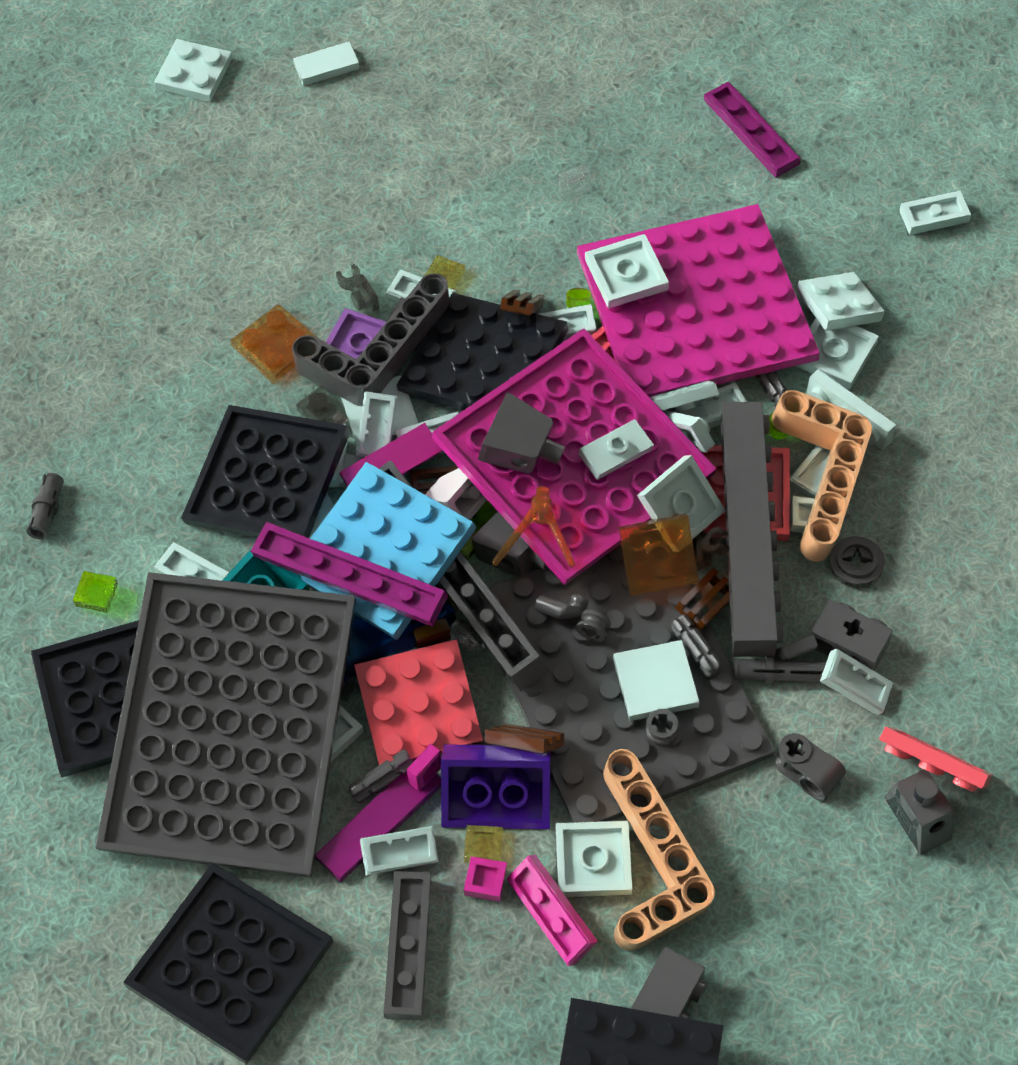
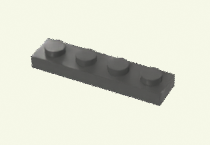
M394 871L384 1000L385 1019L422 1020L432 879L429 872Z

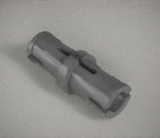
M44 474L39 494L33 499L31 505L33 509L32 517L26 530L27 534L32 538L46 539L53 515H56L58 512V497L64 483V479L58 474Z

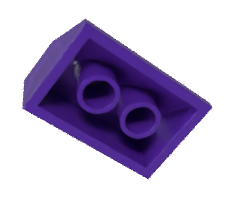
M444 744L441 757V827L550 829L551 751L538 753L498 745Z

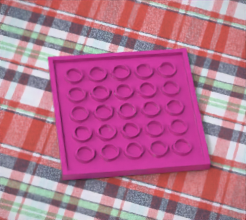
M758 204L577 246V255L614 359L649 397L708 380L719 385L819 360L820 352ZM645 234L669 281V290L608 309L585 261V252Z
M585 328L434 430L432 434V439L564 585L652 521L637 495L684 455L693 456L707 480L716 472L715 466ZM507 392L552 419L554 423L548 439L566 446L558 465L539 457L533 472L527 474L478 460L482 443ZM635 419L654 444L652 451L597 480L578 455L580 448Z

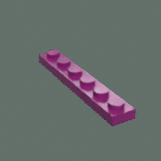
M268 522L265 523L250 551L256 558L432 627L448 598L445 590Z

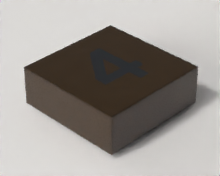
M446 618L435 621L433 627L426 624L413 630L416 649L451 641L450 628Z

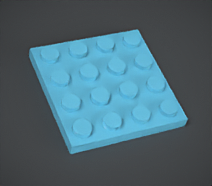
M365 462L310 539L435 587L477 527L471 520ZM300 575L302 581L317 592L350 595ZM356 597L354 615L398 640L412 620L409 617Z

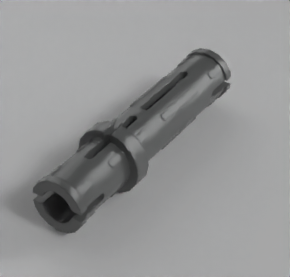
M766 656L765 660L734 658V680L764 681L765 684H773V681L822 683L820 679L826 662L774 660L773 656ZM754 669L782 670V672H776V671H753V670H754ZM791 670H798V671H819V673H804V672H790V671H791Z

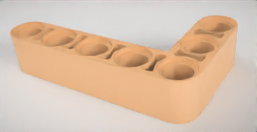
M789 390L781 395L773 412L772 423L775 428L785 434L830 450L800 542V551L803 556L810 561L819 562L827 558L839 536L871 436L872 425L866 417L805 393Z
M619 749L612 752L607 759L603 772L605 783L668 888L664 892L627 911L620 917L614 930L615 942L626 951H634L704 913L715 896V889L636 755L627 749ZM617 763L624 764L629 768L630 774L619 776L613 771L612 766ZM635 794H641L648 800L649 805L643 808L637 807L631 802L630 797ZM654 825L663 827L666 830L667 837L664 839L654 838L650 834L649 827ZM673 856L681 858L685 862L686 869L682 871L673 870L668 864V859ZM691 888L700 890L704 894L705 901L702 903L692 902L687 896V890ZM658 906L668 907L673 913V919L670 921L659 919L656 916L655 908ZM628 923L637 925L641 930L642 936L637 939L627 937L624 934L623 926Z

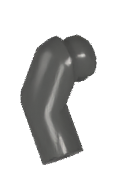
M573 594L568 604L541 595L536 601L535 609L537 612L557 619L581 618L582 612L586 610L589 604V600L584 596Z

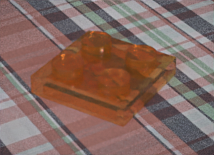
M278 303L233 337L230 342L231 346L273 384L295 367L292 352L294 341L304 335H314Z
M687 514L618 527L628 589L631 596L699 583Z

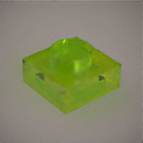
M83 571L73 598L74 605L108 613L118 586L116 577Z

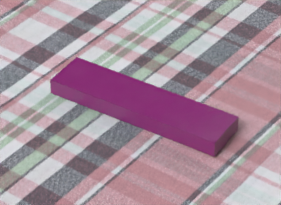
M729 81L704 94V101L775 178L800 165L801 158Z
M401 773L398 779L390 783L315 854V859L341 883L363 862L360 839L394 833L441 788V778L435 774L418 791L409 784L407 773Z

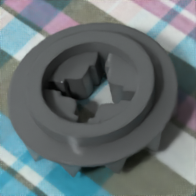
M852 536L840 540L833 547L829 562L832 574H836L841 579L842 584L848 582L858 587L860 584L866 583L870 586L876 578H880L884 569L885 558L882 550L875 542L864 537ZM855 552H858L860 562L864 563L861 564L858 571H855L853 563H850L853 557H855Z

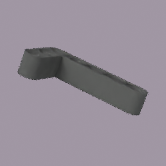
M437 273L425 275L357 359L314 336L304 335L297 338L292 345L297 372L354 405L363 406L365 391L381 394L424 340L432 326L447 310L449 306V290L446 278Z

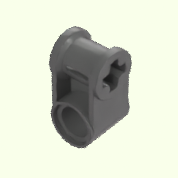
M792 733L782 738L779 744V751L775 757L777 769L799 785L808 795L816 800L823 801L846 774L844 766L834 756L824 752L801 734Z

